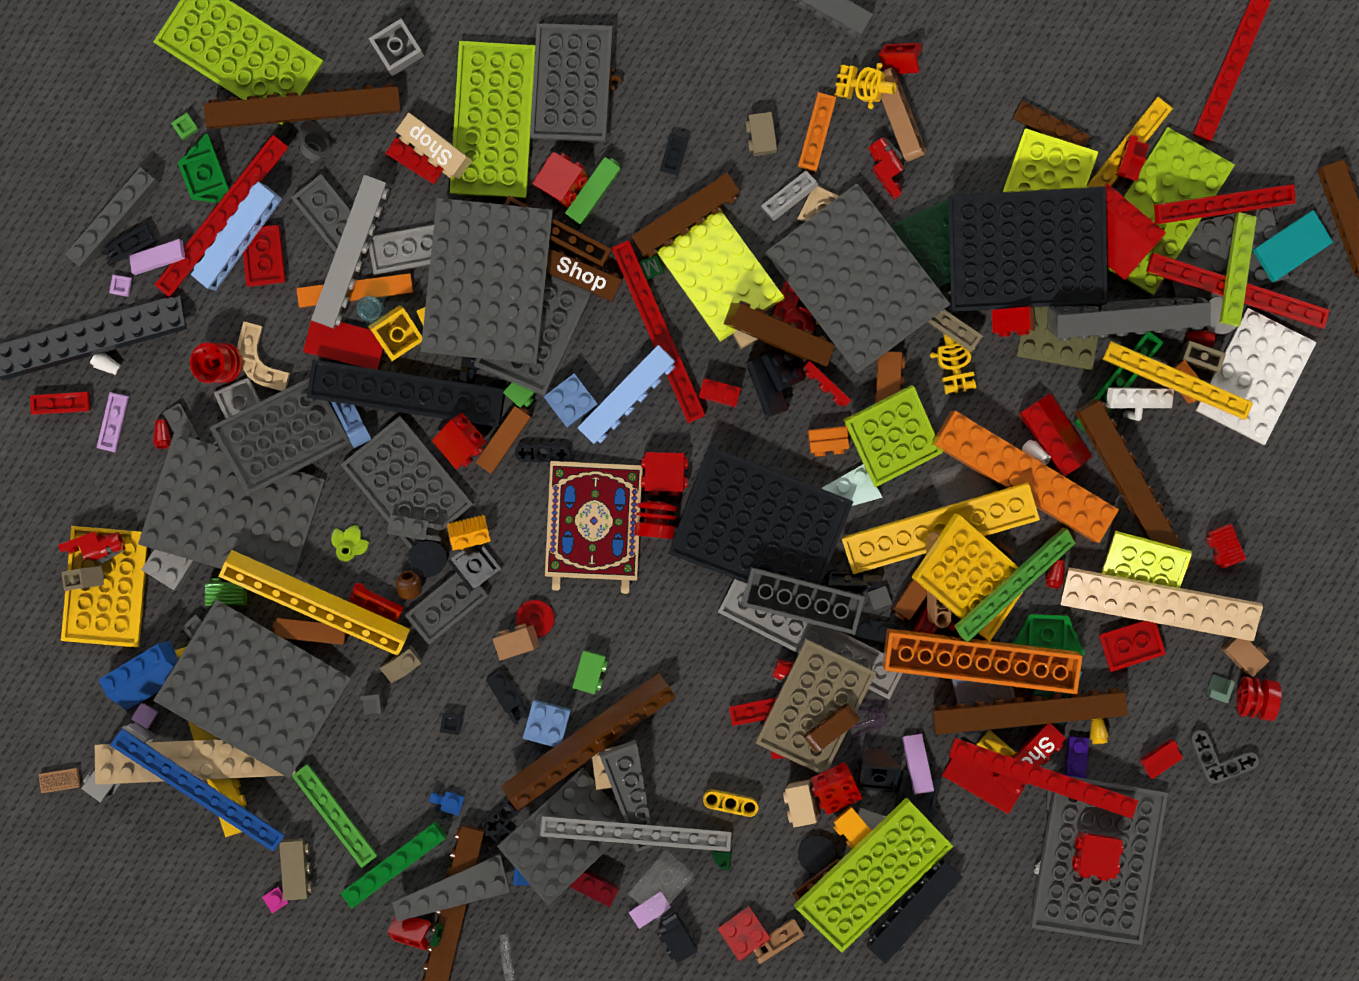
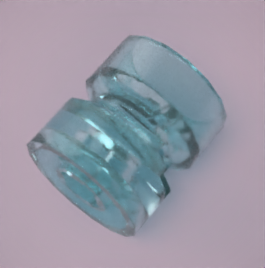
M372 296L361 298L356 307L359 317L368 323L375 322L385 314L383 303Z

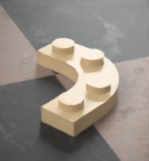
M243 322L237 349L242 356V368L246 375L262 386L279 391L286 390L290 373L269 368L260 360L258 348L264 327Z

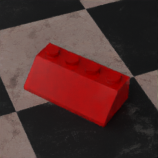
M1051 393L1018 413L1034 439L1051 457L1049 462L1055 471L1065 477L1092 457Z

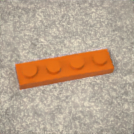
M818 92L798 164L799 168L817 171L836 97Z

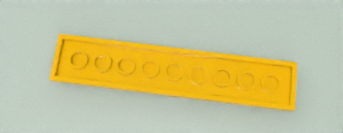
M1029 482L842 537L853 574L925 554L927 536L931 532L942 533L954 513L963 517L983 536L1040 520Z

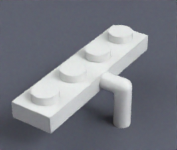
M1108 388L1106 406L1108 408H1135V412L1125 410L1123 417L1140 421L1143 408H1172L1174 390L1170 388Z

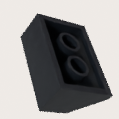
M762 358L748 362L746 366L766 419L787 412L789 410L788 406H790L787 395L783 396L782 391L778 392Z

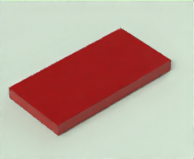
M311 320L303 352L363 368L378 370L384 349L370 329L342 322L340 326H336V329Z
M954 758L950 759L942 773L943 777L1007 814L1010 813L1023 791L1022 789L1017 794H1009L993 778L996 774L995 772Z

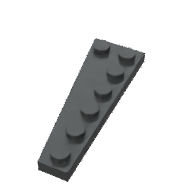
M636 740L599 753L625 823L651 825ZM634 844L636 852L654 846Z
M498 854L475 866L393 901L396 920L401 921L509 893L510 887L502 855Z

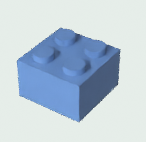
M575 374L571 375L544 397L567 428L598 406Z
M534 699L523 739L556 747L563 741L571 709Z

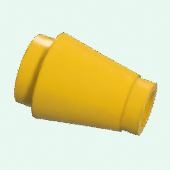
M1103 718L1091 719L1090 740H1092V744L1108 743L1107 738L1109 736Z

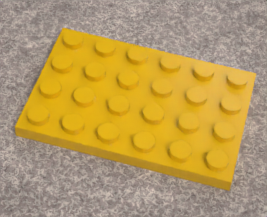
M954 513L912 575V578L955 615L963 619L1019 567L963 517ZM1021 594L978 632L982 638L991 641Z
M71 526L70 540L93 531H100L101 536L119 532L123 537L126 549L104 563H99L97 560H85L80 547L79 551L69 554L67 571L101 566L104 572V585L65 591L61 641L139 647L146 572L142 571V568L148 558V547L138 544L142 532Z

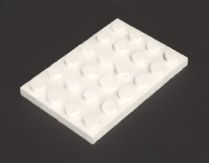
M1247 308L1242 316L1241 325L1236 328L1224 352L1226 356L1220 372L1214 373L1209 382L1214 386L1254 402L1245 421L1202 402H1199L1195 411L1265 445L1316 342Z

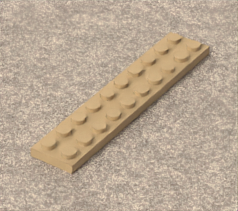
M1069 567L1060 602L1063 606L1254 641L1263 609L1262 603Z
M221 739L146 743L201 780L284 776ZM110 744L95 745V785L163 781L111 747Z

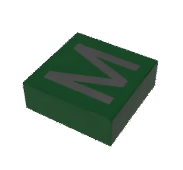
M657 255L639 262L646 281L664 273Z

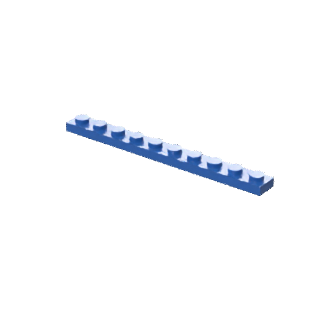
M121 728L110 743L111 747L271 851H274L283 839L284 833L125 729Z

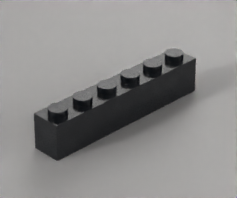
M944 859L932 866L931 869L933 871L928 876L924 875L920 879L919 887L916 890L912 889L906 895L907 900L903 905L898 904L893 910L894 915L890 919L886 918L881 923V929L878 933H872L867 939V942H869L867 944L868 949L885 964L963 878Z

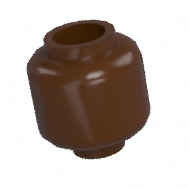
M405 571L396 578L397 593L402 599L413 600L422 592L420 576L412 571Z

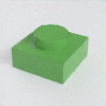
M185 113L171 123L182 140L187 139L199 130L188 113Z

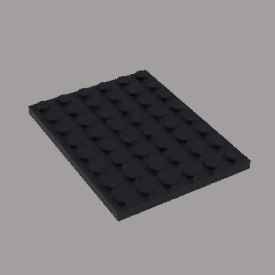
M1105 186L948 195L951 311L1107 303Z
M709 446L668 554L744 583L747 582L750 567L821 584L854 501Z

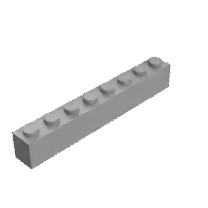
M366 175L363 176L313 313L312 321L336 329V326H340L343 319L341 312L343 307H347L350 297H347L349 290H353L356 284V279H354L356 271L360 272L363 261H361L362 255L367 253L370 245L367 242L370 235L373 236L375 232V219L380 217L383 209L381 207L382 200H386L389 193L387 183Z

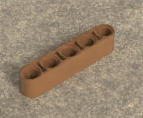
M891 67L882 72L886 74L885 81L896 83L897 89L895 94L882 93L881 99L905 160L910 162L925 155L926 149L897 73Z
M931 532L927 536L926 555L941 533ZM927 591L928 620L940 628H945L951 622V610L940 601L937 602V598Z

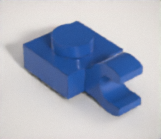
M446 791L445 796L432 792L429 802L441 804V811L459 816L464 796Z

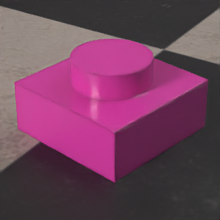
M280 886L262 897L272 913L289 903V900H283V891Z

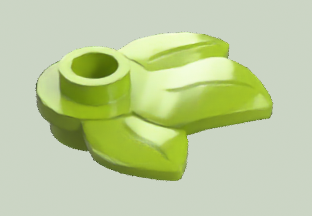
M357 525L349 527L345 532L335 529L332 533V545L336 548V555L341 561H350L355 555H362L369 546L368 541L360 540L361 532ZM343 549H349L348 554H343L342 551Z

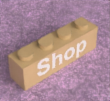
M410 113L407 114L396 129V132L401 135L399 137L401 141L407 145L409 143L414 145L413 150L421 156L427 155L429 157L427 161L435 167L440 165L443 168L442 172L449 178L454 176L460 179L472 162L465 154Z

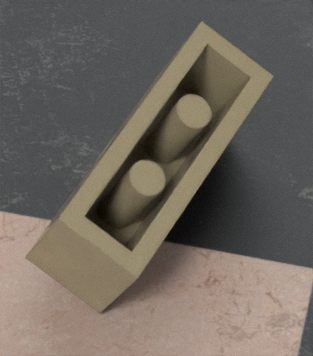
M306 838L282 840L279 845L283 900L307 899L310 893L313 892L312 881H309L308 874H311V863L307 862V855L310 854V845L306 843Z

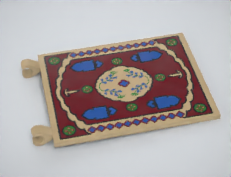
M550 461L545 576L552 577V590H560V577L621 580V593H629V580H637L639 536L634 535L635 523L640 522V517L636 515V512H640V508H637V503H641L642 468L640 465Z

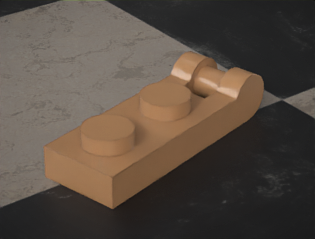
M794 918L769 933L771 940L764 944L768 951L763 953L761 947L754 951L757 956L756 960L761 964L804 936Z

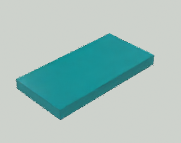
M1312 210L1254 248L1253 252L1270 280L1275 282L1332 244L1333 241L1315 211Z

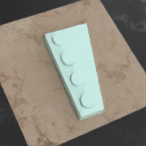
M864 465L822 487L824 490L853 500L852 506L882 498L877 487L873 486Z

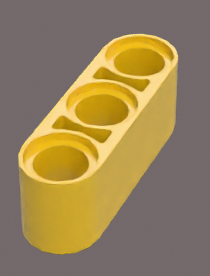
M714 789L707 790L703 795L704 805L710 809L752 817L758 812L757 801L751 797ZM710 794H714L717 797V801L713 804L708 803L706 800ZM733 798L736 801L735 806L727 807L725 805L726 800ZM752 802L755 808L752 811H746L744 809L746 803Z

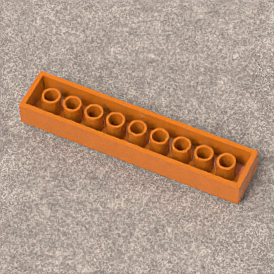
M950 411L931 443L1005 489L1029 482L1036 508L1093 542L1100 543L1119 510L957 411Z
M887 628L882 667L884 671L1077 694L1083 656L1076 651L970 639L966 642L962 637Z

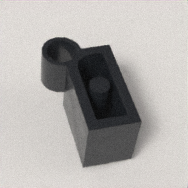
M676 912L661 919L663 924L658 926L659 932L657 935L662 943L665 942L669 949L666 951L671 960L675 959L679 963L697 953L696 945Z

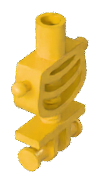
M877 63L876 69L864 68L859 73L857 79V67L840 65V74H837V78H840V83H835L837 88L834 96L852 99L855 87L857 97L864 102H869L868 108L872 109L874 107L873 102H880L882 93L895 94L897 85L896 83L885 81L886 74L880 71L882 63Z
M943 334L945 346L937 348V353L931 352L930 357H937L939 367L945 370H952L954 374L953 376L942 378V382L952 380L953 383L952 385H944L945 394L947 395L951 392L956 394L958 389H963V392L970 388L976 389L974 379L965 381L966 377L974 376V372L961 374L960 368L970 362V351ZM964 350L962 355L957 356V352ZM942 354H949L950 358L943 357ZM966 356V361L960 365L959 359ZM942 361L950 362L951 366L945 365ZM956 379H961L960 385H957Z

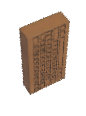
M78 768L38 774L41 793L81 787Z

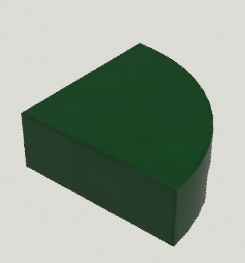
M712 850V857L715 863L723 870L730 871L731 851Z
M436 924L430 946L436 948L439 946L444 929L443 924Z

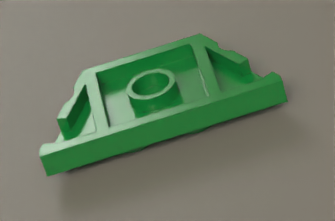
M207 133L178 162L191 200L219 203L230 189L210 135Z
M1028 614L1012 643L1076 651L1081 655H1085L1069 616Z

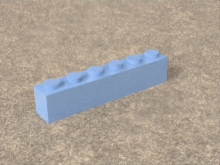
M257 182V184L253 185L249 195L239 204L236 213L228 219L226 227L217 234L213 245L207 248L205 256L194 266V271L191 275L207 289L216 291L282 198L262 183Z
M658 345L584 420L578 429L593 444L597 442L601 444L608 437L606 433L611 428L614 430L620 425L621 421L619 419L624 414L628 416L635 409L633 405L637 401L641 403L648 396L647 391L651 387L653 389L661 383L660 377L664 373L668 375L675 368L673 364L676 361Z

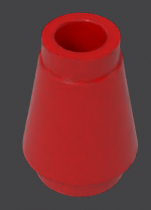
M1211 330L1187 331L1186 342L1192 341L1206 347H1214L1215 332H1211Z
M156 420L153 444H155L156 449L169 448L172 439L167 420Z
M1057 560L1051 565L1045 578L1046 586L1061 589V585H1064V561Z

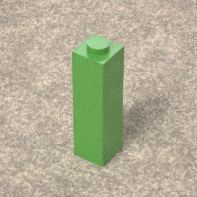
M605 157L577 195L575 201L567 209L565 215L582 227L621 172L620 164L613 158L607 159Z

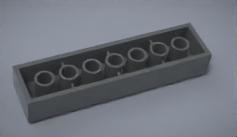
M1199 295L1047 307L1048 331L1062 341L1071 340V337L1088 339L1093 335H1097V337H1108L1109 334L1126 336L1129 332L1146 334L1147 331L1154 330V332L1162 333L1166 332V329L1184 331L1185 328L1192 327V329H1203L1204 326H1211V303Z

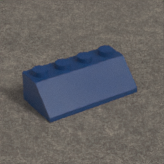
M170 641L159 643L100 678L99 682L108 698L125 710H129L160 691L179 658Z

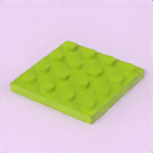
M913 385L844 419V423L874 487L943 453L942 450L931 444L936 436Z

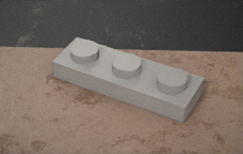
M804 171L761 205V207L775 221L819 185L807 171Z

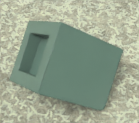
M1212 675L1205 696L1228 703L1235 681Z

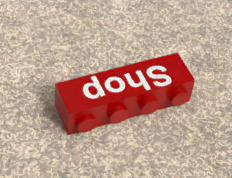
M1051 723L1043 724L1012 757L1037 766H1044L1051 759L1049 756L1054 751L1057 752L1063 747L1064 744L1062 742L1066 738ZM998 773L993 776L1009 794H1017L1025 786L1022 781Z

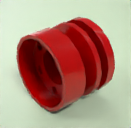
M201 343L191 353V371L194 377L201 382H232L239 376L242 370V356L239 350L232 344Z
M656 501L637 503V508H645V513L636 512L637 516L644 518V522L635 523L634 535L674 539L675 527L668 525L667 520L676 519V516L668 515V511L677 512L676 506Z
M1244 676L1239 683L1237 692V714L1241 717L1247 716L1249 718H1254L1257 714L1260 720L1274 721L1281 704L1280 683L1267 679L1260 683L1258 678L1252 679L1251 677Z

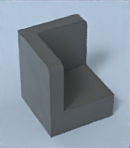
M382 693L360 696V701L363 700L364 715L382 714L384 712Z

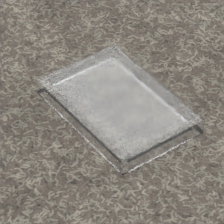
M963 463L930 474L941 507L997 491L993 481Z
M665 849L630 890L628 895L658 919L695 874Z

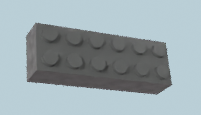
M750 567L741 605L855 635L865 597L860 594Z

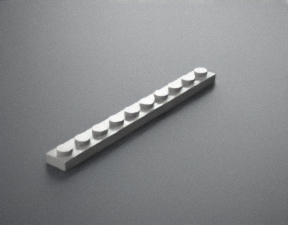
M541 816L539 836L730 852L732 832Z

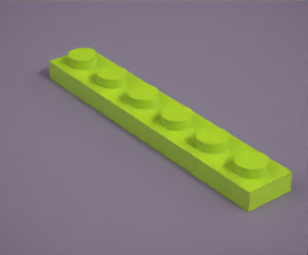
M1241 212L1235 215L1219 323L1235 327L1241 325L1256 216Z

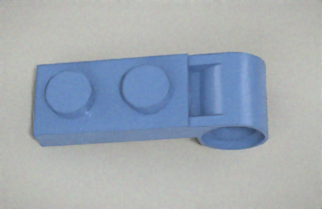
M331 402L354 448L371 440L355 405Z

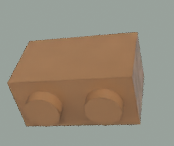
M526 623L516 626L515 631L509 632V629L498 632L499 636L493 638L499 660L541 647L534 626H526Z
M1232 637L1221 649L1247 676L1254 677L1269 662L1265 657L1267 654L1260 647L1256 648L1252 644L1253 641Z

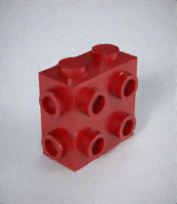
M553 152L547 158L542 170L535 176L532 184L543 193L569 207L575 201L580 189L586 184L589 175L584 171L585 167L580 163L575 162L573 164L570 162L571 159L565 154L561 153L558 155Z
M463 413L451 419L432 439L433 443L456 470L461 466L467 467L474 461L472 457H477L483 452L482 447L487 443Z
M645 452L641 462V468H645V476H641V487H645V491H649V495H660V492H668L669 496H679V492H683V488H687V477H684V469H688V457H684V453Z
M845 762L810 778L813 784L810 787L815 798L819 796L816 801L820 810L824 808L827 815L862 799Z
M1079 831V835L1075 839V856L1072 858L1073 870L1079 873L1080 877L1090 878L1092 875L1097 876V879L1109 881V878L1116 879L1117 874L1120 872L1119 859L1124 849L1123 840L1112 836Z

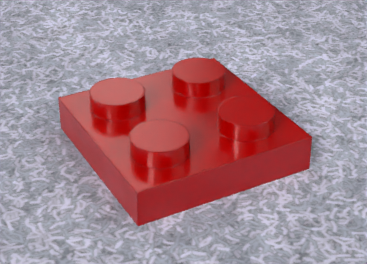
M749 906L718 928L739 961H742L771 940V937Z

